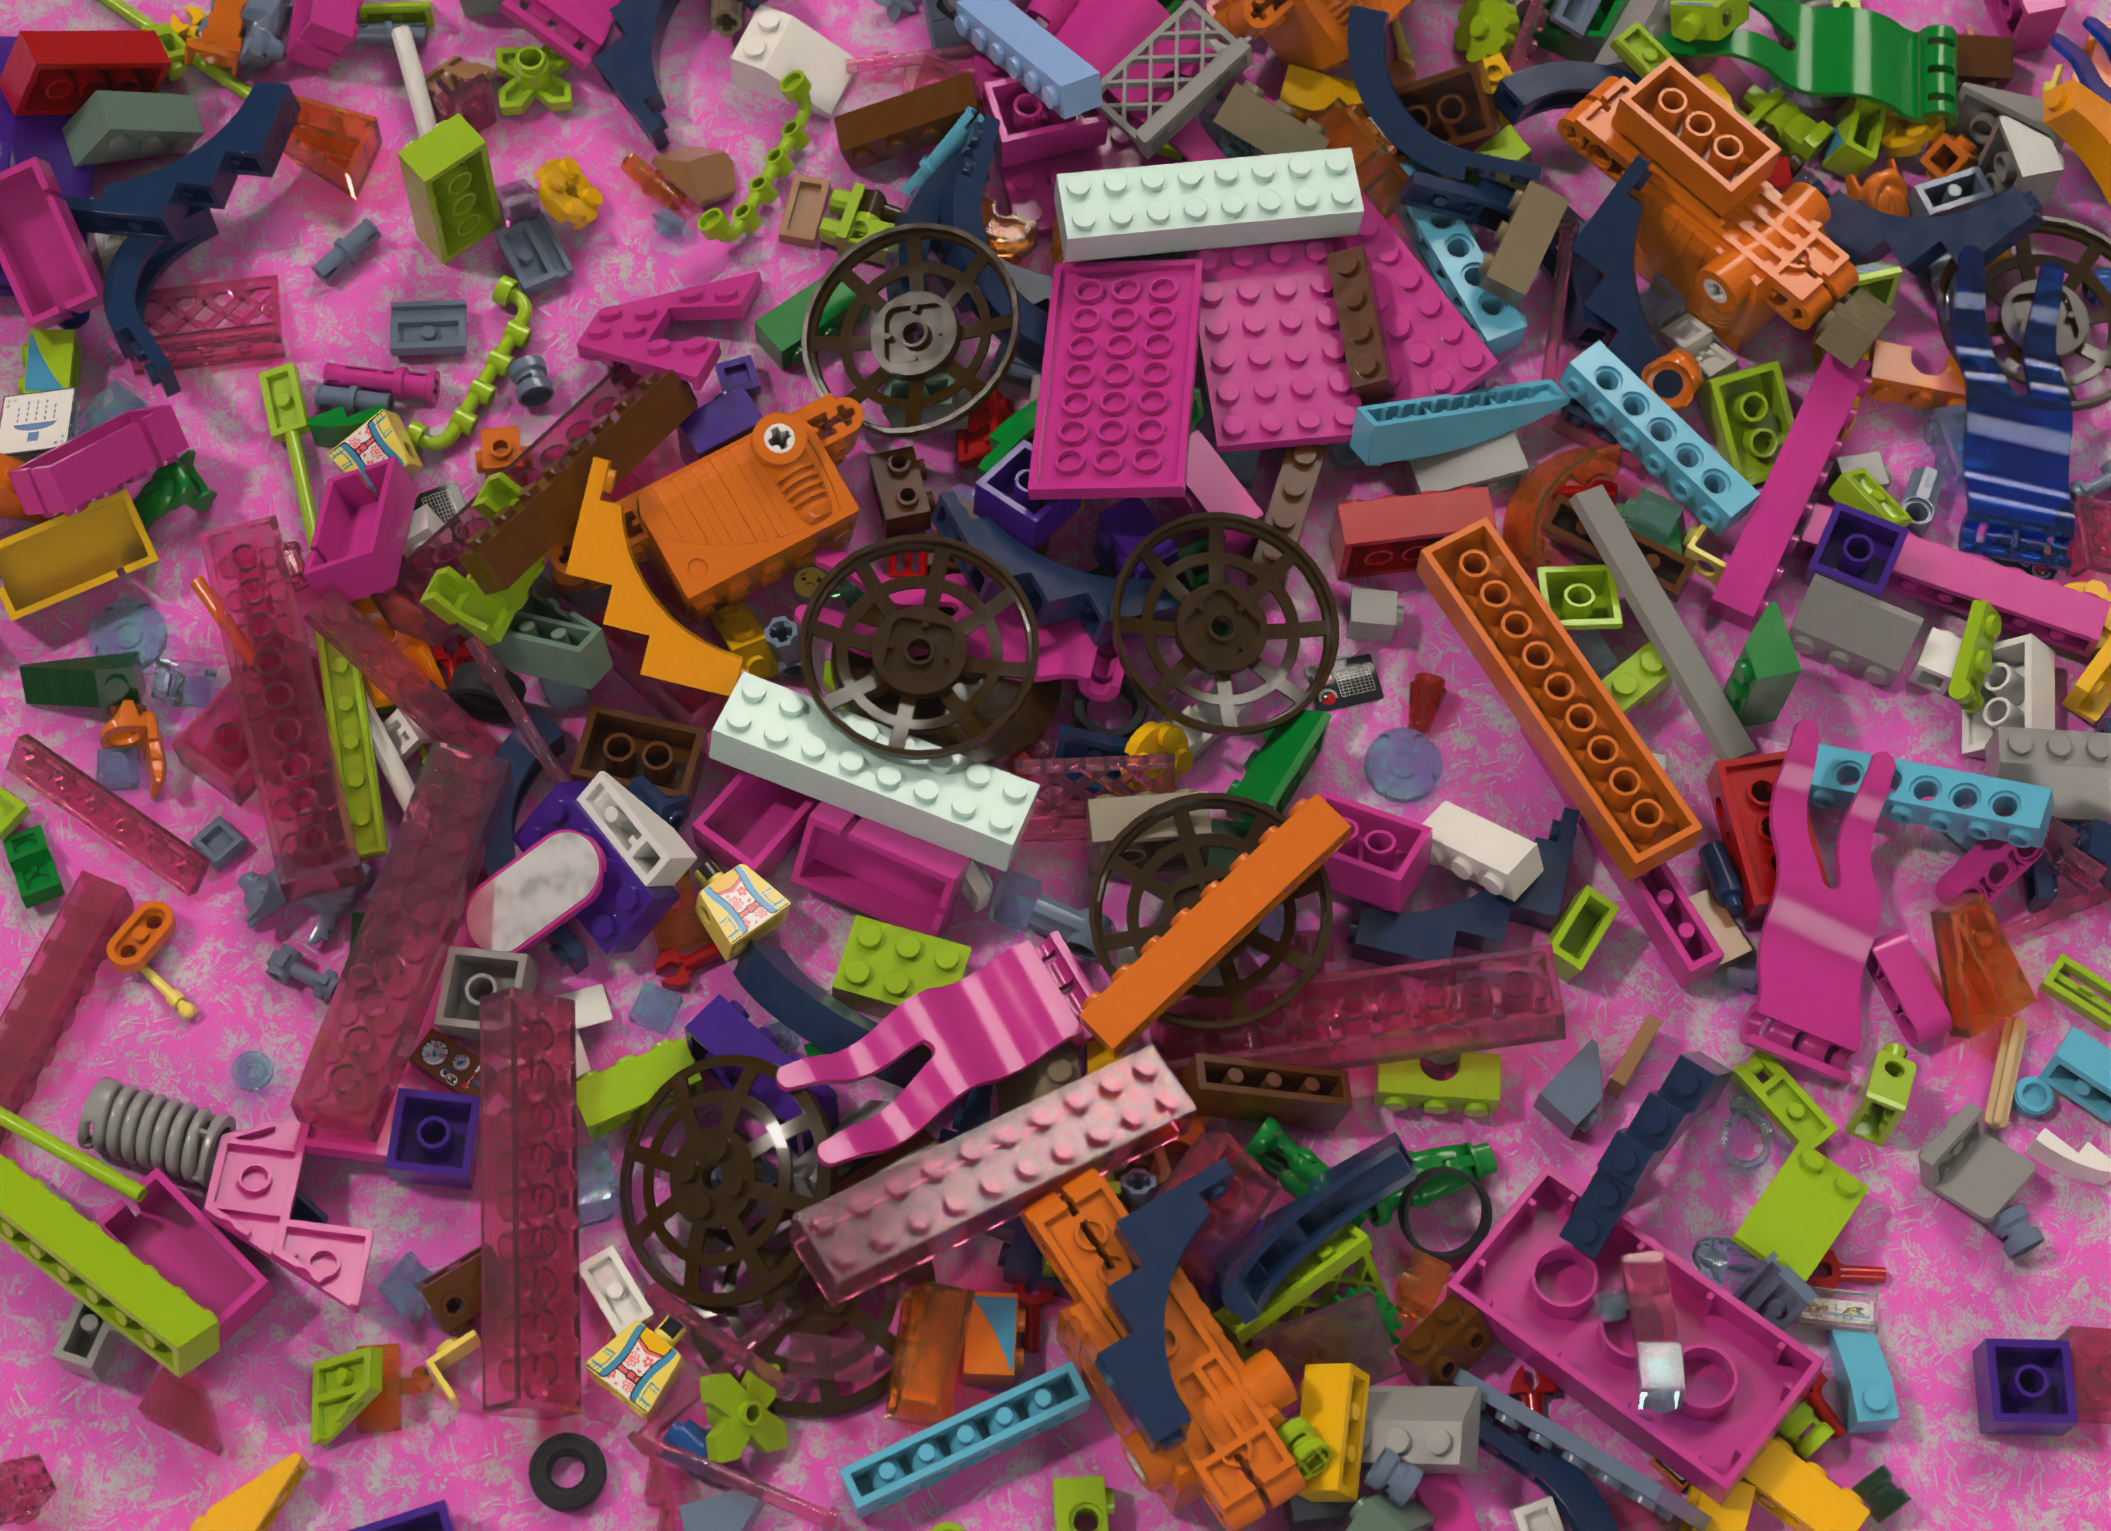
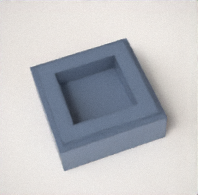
M220 815L190 840L192 847L218 872L248 847L247 841Z

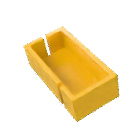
M127 488L109 497L87 504L88 508L71 516L63 514L0 540V579L3 580L5 585L0 587V598L11 622L119 577L115 569L123 567L127 574L159 560Z

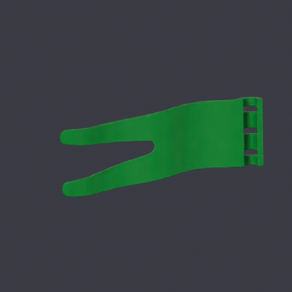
M1749 0V7L1761 13L1778 31L1790 39L1796 47L1795 50L1789 51L1762 34L1742 29H1735L1718 41L1693 39L1687 42L1673 37L1671 33H1663L1658 38V42L1674 57L1694 59L1731 57L1741 59L1760 67L1781 85L1804 95L1814 97H1857L1879 103L1908 121L1925 124L1926 120L1932 116L1945 117V127L1954 128L1957 124V32L1947 25H1931L1923 28L1919 33H1915L1883 14L1861 8H1818L1803 5L1794 0ZM1933 42H1943V43H1945V44H1933V45H1929L1930 43H1933ZM1932 70H1944V71H1945V72H1932V73H1928V72H1930V71H1932ZM1936 97H1940V98H1944V99H1945V100H1932V101H1928L1929 99L1936 98Z

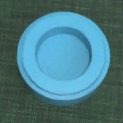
M2027 1076L2016 1084L2012 1106L2021 1116L2029 1119L2040 1118L2052 1107L2054 1092L2052 1087L2036 1076Z

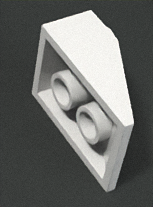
M762 4L758 6L730 58L732 84L798 107L797 101H788L779 89V84L788 73L795 70L803 71L811 82V89L809 91L812 103L811 112L831 119L859 66V60L794 16Z

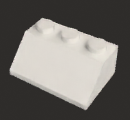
M2032 633L1993 644L1991 669L1988 673H1985L1980 692L1985 700L1984 706L1976 714H1968L1962 709V755L1965 757L1986 759L1985 745L1998 726L2055 730V651Z

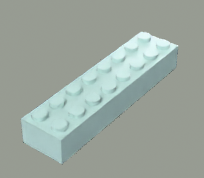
M1351 147L1062 173L1056 176L1054 193L1064 262L1358 235L1364 214Z
M744 671L712 729L709 758L1005 872L1032 816L1040 787L1039 784L961 754L941 759L910 760L893 758L870 751L851 741L833 727L817 708L812 697ZM840 708L833 710L842 721L857 733L874 742L888 746L893 728ZM908 735L904 749L927 750L940 749L942 747Z

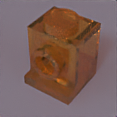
M1414 1248L1395 1288L1396 1291L1402 1293L1396 1305L1399 1313L1410 1319L1417 1320L1420 1317L1425 1320L1429 1316L1452 1266Z

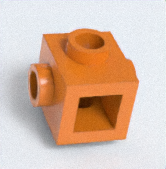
M1943 133L1934 144L1932 142L1929 143L1925 150L1926 153L1919 161L1928 168L1926 174L1934 180L1975 167L1979 157L1974 153L1977 148L1976 145L1965 135L1960 134L1957 137L1956 135ZM1954 155H1957L1959 158L1952 165L1951 159Z
M519 426L480 429L482 451H475L477 473H484L487 479L489 475L503 472L516 484H526L524 469L531 468L529 446H522Z

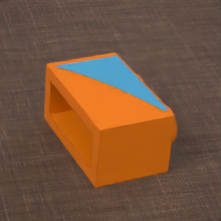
M968 1291L963 1384L1013 1386L1014 1373L1023 1374L1024 1348H1016V1332H1025L1026 1307H1018V1293Z

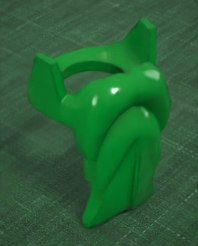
M188 450L175 462L159 467L152 475V480L143 486L140 494L132 500L146 532L149 531L157 518H163L170 510H176L184 504L201 512H207L212 507L213 501L218 494L208 489L204 480L194 467L195 450ZM194 486L197 489L199 495L194 494Z

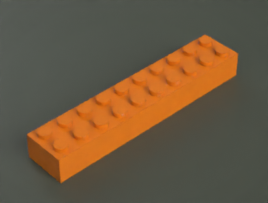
M1487 516L1422 549L1417 564V574L1627 882L1693 848L1703 826Z

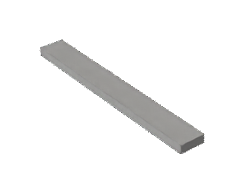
M1603 485L1575 494L1569 499L1571 506L1719 761L1741 758L1751 754L1756 750L1754 744Z

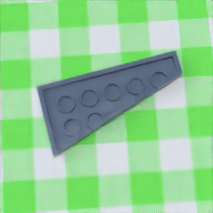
M1462 1368L1458 1370L1452 1383L1457 1386L1480 1387L1481 1410L1484 1411L1487 1404L1498 1410L1494 1418L1517 1431L1520 1424L1531 1429L1527 1436L1528 1438L1548 1450L1551 1449L1553 1444H1556L1565 1450L1561 1456L1562 1458L1667 1521H1670L1672 1516L1675 1515L1700 1531H1705L1712 1518L1711 1516L1664 1486Z

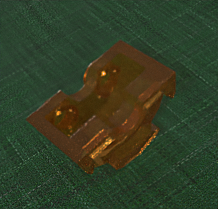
M982 195V222L989 247L998 257L1013 265L1019 264L1024 257L1028 256L1037 247L1038 222L1018 212L1010 216L1000 215L996 211V202Z

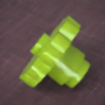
M1466 0L1457 14L1460 25L1454 31L1457 50L1466 53V58L1469 62L1489 58L1500 52L1505 58L1519 38L1520 28L1517 8L1515 5L1507 3V0Z

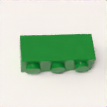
M820 279L754 321L756 342L782 371L791 365H798L803 362L801 344L803 319L809 300ZM842 281L832 293L824 309L818 336H839L845 315L857 297ZM868 305L863 309L856 326L864 322L871 313V308Z

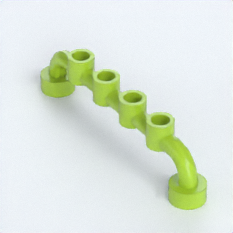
M795 70L788 73L779 84V89L788 101H797L796 116L782 127L781 134L783 138L776 148H773L766 154L765 162L767 165L761 175L756 176L750 181L748 188L751 192L745 202L739 204L733 210L732 217L734 221L731 226L729 219L719 208L707 210L698 219L697 227L706 239H718L720 242L731 243L738 240L744 232L752 233L756 231L762 224V219L756 212L760 204L763 206L769 205L778 197V191L772 184L775 178H784L794 169V163L789 158L792 149L799 151L809 144L810 136L806 132L805 127L809 122L812 111L811 97L809 95L811 82L803 71Z
M503 275L494 289L492 301L505 308H508L511 303L515 304L518 308L517 315L514 320L511 319L507 324L503 337L496 349L493 348L489 353L485 367L478 378H474L470 384L467 396L461 406L454 410L447 429L441 435L432 436L429 435L430 427L417 420H413L406 431L417 453L422 448L430 451L444 450L452 446L458 440L461 433L469 437L472 436L480 419L474 412L479 404L486 407L492 404L497 393V387L492 385L497 375L504 378L509 376L508 368L515 361V358L510 356L513 348L516 345L524 349L528 345L533 333V329L528 327L533 314L532 303L527 295L518 289L519 281Z

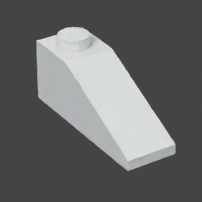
M600 771L576 799L646 887L674 886L698 858L672 826L605 771Z

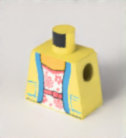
M381 409L327 453L345 473L359 469L377 498L380 495L365 474V466L396 456L409 478L422 468L420 458L398 414L385 409Z
M709 860L694 873V877L704 887L697 897L695 905L696 914L727 962L745 950L750 939L758 941L786 921L791 905L789 900L747 865L739 864L726 874H723L716 864Z
M667 1315L654 1332L640 1321H635L585 1363L587 1375L647 1424H650L684 1368L683 1356L673 1347L687 1330L670 1315Z

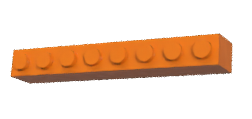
M1318 793L1309 800L1306 798L1299 800L1288 812L1290 818L1279 828L1276 825L1270 827L1259 839L1258 842L1261 845L1250 855L1246 852L1241 854L1231 864L1229 868L1231 873L1221 882L1218 880L1211 882L1200 894L1199 897L1202 900L1191 910L1187 907L1182 909L1170 922L1172 928L1161 938L1158 935L1152 937L1142 947L1140 951L1142 956L1132 965L1129 963L1122 965L1112 975L1110 980L1113 983L1102 993L1095 991L1082 1003L1080 1008L1083 1011L1079 1014L1081 1024L1114 1058L1119 1056L1351 838V825Z

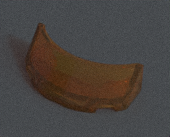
M1620 445L1585 446L1564 451L1542 462L1522 480L1521 485L1513 493L1506 509L1503 523V541L1528 577L1535 580L1537 567L1552 566V563L1544 555L1546 539L1540 537L1539 533L1541 520L1553 504L1558 493H1560L1569 479L1584 487H1587L1592 482V478L1604 476L1605 479L1613 481L1622 468V447Z

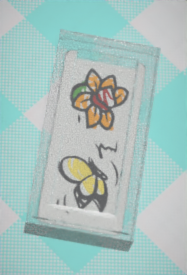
M1809 1286L1818 1296L1792 1323V1326L1878 1334L1879 1293Z

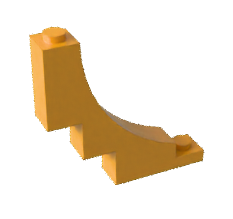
M2072 78L2043 93V123L2058 134L2079 156L2100 186L2111 207V104Z
M593 457L565 574L612 585L603 624L649 635L641 675L730 697L742 672L749 673L750 667L743 666L745 657L723 650L695 635L677 621L658 601L647 585L632 552L626 528L624 504L604 500L605 492L611 494L613 491L617 470L611 469L612 460Z

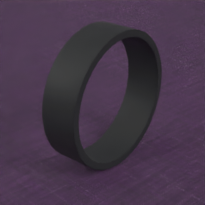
M1433 1167L1417 1174L1416 1180L1407 1184L1404 1188L1398 1204V1221L1407 1241L1426 1256L1437 1260L1451 1261L1470 1255L1487 1237L1492 1224V1204L1485 1188L1471 1175L1453 1167ZM1448 1174L1462 1176L1474 1186L1480 1198L1481 1218L1476 1232L1464 1245L1451 1251L1435 1252L1423 1248L1415 1240L1409 1226L1408 1214L1413 1196L1425 1182L1434 1177Z

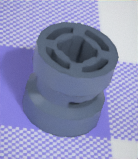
M524 356L510 364L508 368L512 382L517 385L515 393L521 406L536 407L547 403L553 398V386L551 381L546 378L548 371L545 361L541 356Z
M2023 1203L2003 1211L1993 1222L1987 1223L1994 1235L2000 1236L2002 1240H2005L2003 1250L2010 1260L2027 1253L2045 1241L2039 1228L2030 1227V1214Z
M1385 1447L1370 1468L1364 1484L1373 1490L1383 1488L1384 1492L1388 1494L1389 1500L1402 1507L1416 1489L1424 1471L1414 1464L1406 1465L1403 1462L1400 1463L1399 1455L1390 1448Z

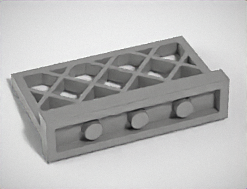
M1187 0L1101 79L1102 94L1108 88H1122V103H1106L1102 100L1103 105L1097 107V109L1137 144L1139 152L1147 159H1150L1253 63L1251 45L1242 37L1239 39L1235 38L1194 0ZM1193 13L1201 21V30L1180 31V22L1187 15ZM1201 39V54H1179L1180 40ZM1205 39H1222L1228 45L1221 53L1205 54ZM1160 40H1175V55H1154V46ZM1175 63L1174 78L1153 79L1154 64ZM1179 63H1200V72L1194 78H1179ZM1134 64H1149L1148 79H1128V70ZM1148 87V102L1127 103V88ZM1153 87H1174V96L1168 102H1153ZM1127 111H1148V120L1136 130L1127 122Z

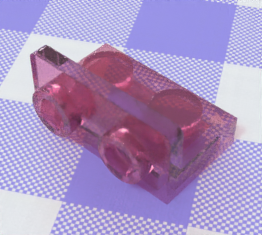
M483 73L472 79L462 81L453 91L441 78L434 81L436 96L433 97V100L439 110V116H437L438 123L460 113L479 134L497 122L491 82Z
M2079 495L2055 511L2066 575L2075 578L2087 570L2111 575V502Z

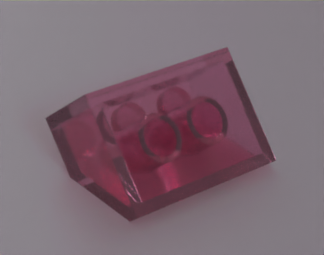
M1201 1132L1152 1200L1226 1158L1234 1170L1232 1183L1229 1186L1230 1191L1213 1203H1208L1207 1200H1204V1203L1211 1212L1208 1225L1194 1240L1180 1262V1266L1184 1271L1204 1283L1212 1285L1215 1281L1214 1271H1216L1215 1265L1218 1254L1245 1239L1281 1187L1229 1133Z

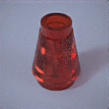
M1429 673L1415 674L1414 681L1409 683V722L1407 727L1410 730L1420 733L1430 732L1447 693V689L1444 688L1445 680L1442 677Z

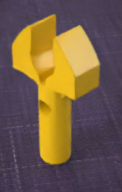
M184 6L186 15L192 21V26L181 23L178 17L172 13L170 26L183 40L186 38L199 39L196 28L201 25V21L206 17L201 9Z

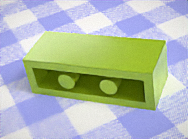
M684 1037L675 1041L672 1038L662 1040L656 1043L649 1052L639 1056L635 1054L624 1056L618 1059L613 1067L601 1072L592 1070L583 1073L577 1077L575 1083L569 1085L572 1098L591 1141L636 1122L644 1106L656 1091L677 1072L695 1063ZM700 1073L688 1078L692 1098L705 1093ZM674 1090L667 1096L654 1114L677 1105Z

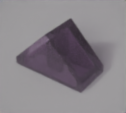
M524 178L495 187L501 220L505 228L526 219L530 222L537 219L538 215L541 214L536 189Z

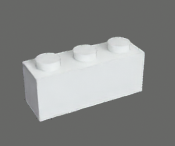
M1446 800L1422 823L1433 828L1430 864L1443 866L1453 871L1463 880L1469 879L1484 886L1487 891L1494 895L1500 894L1515 902L1544 871L1537 843Z

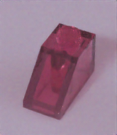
M163 1366L138 1406V1411L146 1420L220 1456L224 1448L210 1394L202 1382H200L203 1376L195 1370H191L181 1378H178Z

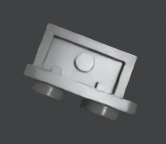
M1970 1102L1959 1113L1955 1112L1948 1118L1943 1131L1934 1141H1927L1918 1155L1921 1184L1984 1223L1993 1222L2036 1174V1166L2031 1160L1984 1133L1983 1110Z

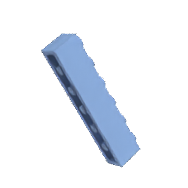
M1009 0L955 1L957 16H955L954 22L959 35L971 42L978 51H982L995 65H999L1012 79H1016L1031 94L1038 97L1049 109L1055 111L1063 119L1103 105L1100 72Z

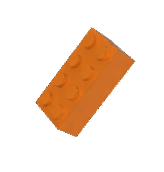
M1671 56L1619 99L1612 125L1721 217L1772 175L1781 152L1779 146Z

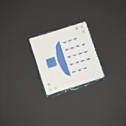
M77 387L4 396L0 417V453L25 462L75 438L82 396Z

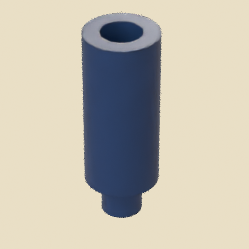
M1714 841L1704 845L1699 851V857L1717 904L1720 907L1726 908L1730 915L1739 914L1743 910L1741 902L1745 898V892L1726 844Z

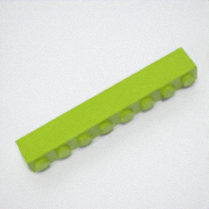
M0 1154V1239L178 1378H181L220 1351V1323L211 1310L200 1307L188 1297L182 1288L174 1287L162 1278L152 1265H145L132 1255L127 1246L123 1243H117L107 1236L94 1221L89 1222L77 1213L68 1201L60 1200L51 1193L41 1180L33 1179L21 1170L13 1159L6 1158Z

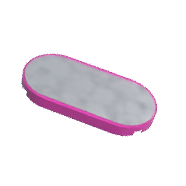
M557 830L543 837L482 882L470 896L465 912L466 929L472 942L479 949L524 953L589 906L600 895L604 883H602L604 873H607L606 857L599 843L591 836L575 830Z

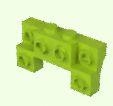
M503 472L489 475L471 507L493 524L494 522L491 519L493 515L508 505L513 506L519 500L516 496L517 493L523 488ZM549 550L511 587L489 595H485L470 574L465 579L450 566L437 569L419 602L447 624L459 623L487 646L500 643L516 612L527 602L529 597L527 591L533 580L544 570L546 565L544 559Z

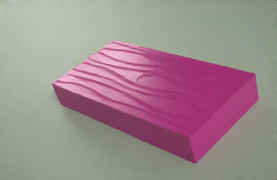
M1546 1164L1447 1284L1446 1298L1453 1294L1478 1309L1494 1340L1721 1506L1817 1381L1825 1360L1624 1218L1621 1219L1600 1255L1595 1259L1559 1237L1585 1191Z

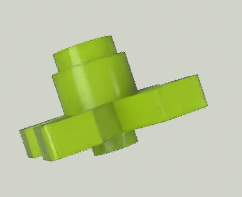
M545 44L541 49L537 46H525L521 49L517 46L495 49L497 73L509 80V82L498 89L501 115L523 114L535 98L550 111L571 110L573 108L571 84L559 77L570 68L567 60Z
M765 1363L748 1367L741 1384L730 1373H716L700 1378L701 1400L707 1406L706 1416L709 1423L713 1426L706 1436L709 1462L724 1463L740 1459L747 1442L757 1452L764 1453L788 1447L786 1422L767 1410L782 1389L780 1366L778 1364Z

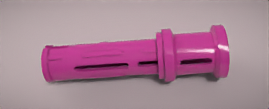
M330 362L325 364L323 370V379H328L323 381L325 386L350 388L351 385L361 386L362 390L393 393V397H396L398 400H405L406 397L426 399L431 404H436L439 398L441 377L439 371L431 370L429 373L409 371L408 367L400 366L393 371L347 366Z

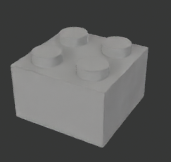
M449 945L434 1025L446 1036L511 1044L525 1043L539 966L528 954Z

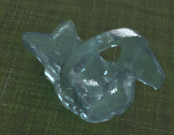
M1702 1237L1696 1243L1692 1252L1693 1262L1698 1271L1720 1287L1724 1284L1727 1269L1742 1273L1754 1272L1762 1263V1261L1726 1237Z

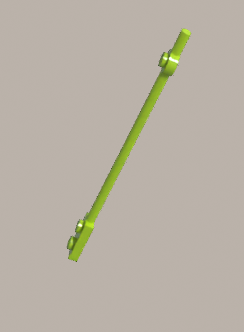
M290 362L258 373L271 437L277 444L286 441L309 552H312L310 545L318 516L300 437L310 433L306 420L309 419L299 368L294 362ZM320 600L326 629L337 628L331 615L332 608L326 609Z

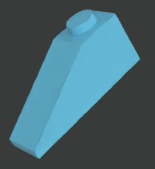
M1825 1326L1846 1434L1887 1431L1900 1417L1892 1378L1874 1330L1867 1331Z

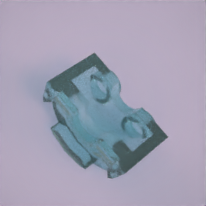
M606 1139L558 1150V1154L550 1155L555 1180L563 1178L566 1192L559 1194L564 1218L572 1216L576 1229L622 1218V1204L619 1199V1191Z

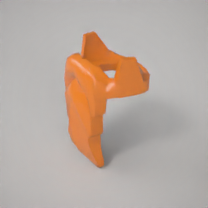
M214 0V9L209 13L207 28H203L200 38H186L184 64L191 65L197 52L209 64L218 65L223 68L231 67L232 77H237L239 57L244 39L241 37L244 26L242 15L249 0Z
M1893 158L1888 159L1887 169L1868 177L1861 187L1854 174L1845 176L1846 195L1852 200L1866 199L1871 209L1886 214L1909 217L1911 211L1906 200L1908 197L1907 184L1898 173Z
M1676 347L1667 355L1659 357L1646 365L1641 372L1642 381L1674 412L1686 408L1692 401L1697 388L1704 382L1699 361L1695 359L1696 357ZM1662 370H1674L1680 374L1683 380L1682 390L1673 398L1661 397L1654 390V378Z
M123 700L115 717L102 727L99 733L100 745L106 751H122L141 747L148 774L151 799H156L164 784L167 772L163 736L158 733V720L156 715L150 711H143L139 716L134 701Z

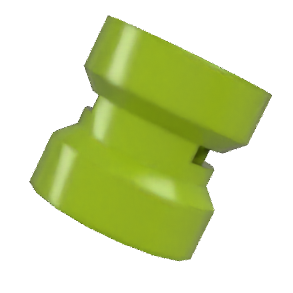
M1803 1401L1790 1414L1777 1433L1783 1439H1790L1796 1445V1452L1806 1461L1835 1430L1827 1422H1820L1814 1416V1409L1807 1402ZM1813 1424L1815 1427L1800 1440L1798 1437Z
M1296 1417L1287 1421L1277 1430V1435L1296 1461V1466L1303 1479L1315 1477L1328 1466L1332 1458V1450L1322 1438L1315 1437V1429L1307 1419Z

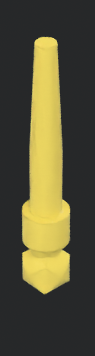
M1397 17L1391 23L1397 44V57L1401 62V72L1412 73L1415 65L1413 59H1411V50L1406 45L1404 33Z
M129 953V954L127 955V958L132 957V956H134L135 954H134V953ZM147 964L140 970L166 997L165 1001L173 1009H178V1013L183 1018L191 1020L198 1012L197 1008L193 1004L186 1002V997L178 989L174 990Z

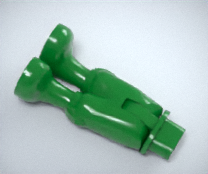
M1270 1116L1267 1117L1259 1130L1254 1134L1232 1166L1234 1174L1237 1176H1244L1257 1167L1273 1172L1278 1176L1277 1180L1282 1189L1295 1199L1308 1193L1310 1179L1330 1169L1311 1150L1302 1146L1298 1147L1284 1133L1281 1125ZM1367 1209L1350 1222L1360 1228L1372 1210Z
M1464 1142L1463 1144L1435 1147L1417 1152L1408 1151L1417 1165V1174L1429 1168L1447 1166L1459 1169L1482 1183L1484 1176L1498 1172L1497 1163L1487 1142L1475 1146L1471 1142ZM1448 1174L1434 1177L1417 1190L1410 1206L1427 1208L1432 1202L1472 1186V1184L1466 1178L1458 1175ZM1406 1186L1369 1208L1372 1211L1368 1219L1374 1227L1384 1226L1391 1222L1392 1213L1398 1209L1401 1194Z

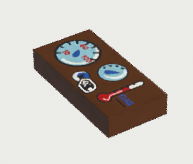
M431 1028L408 1058L411 1066L455 1094L483 1097L500 1075L497 1068L434 1028Z

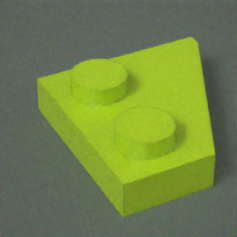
M368 1346L313 1363L311 1444L329 1445L382 1391V1348Z

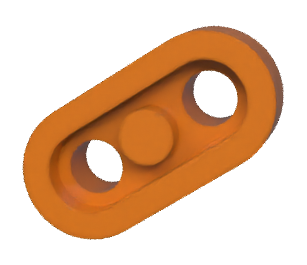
M149 901L140 905L107 944V955L114 969L122 973H133L146 966L175 931L176 921L170 906L161 901ZM154 924H161L159 928L150 929ZM129 953H135L132 957L124 958Z

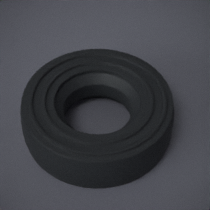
M560 1433L546 1439L534 1452L529 1465V1481L537 1498L549 1508L563 1512L580 1510L591 1504L601 1493L607 1477V1466L602 1451L595 1442L578 1433ZM565 1456L578 1458L585 1468L583 1479L579 1484L571 1488H562L556 1485L551 1477L553 1465L557 1460Z

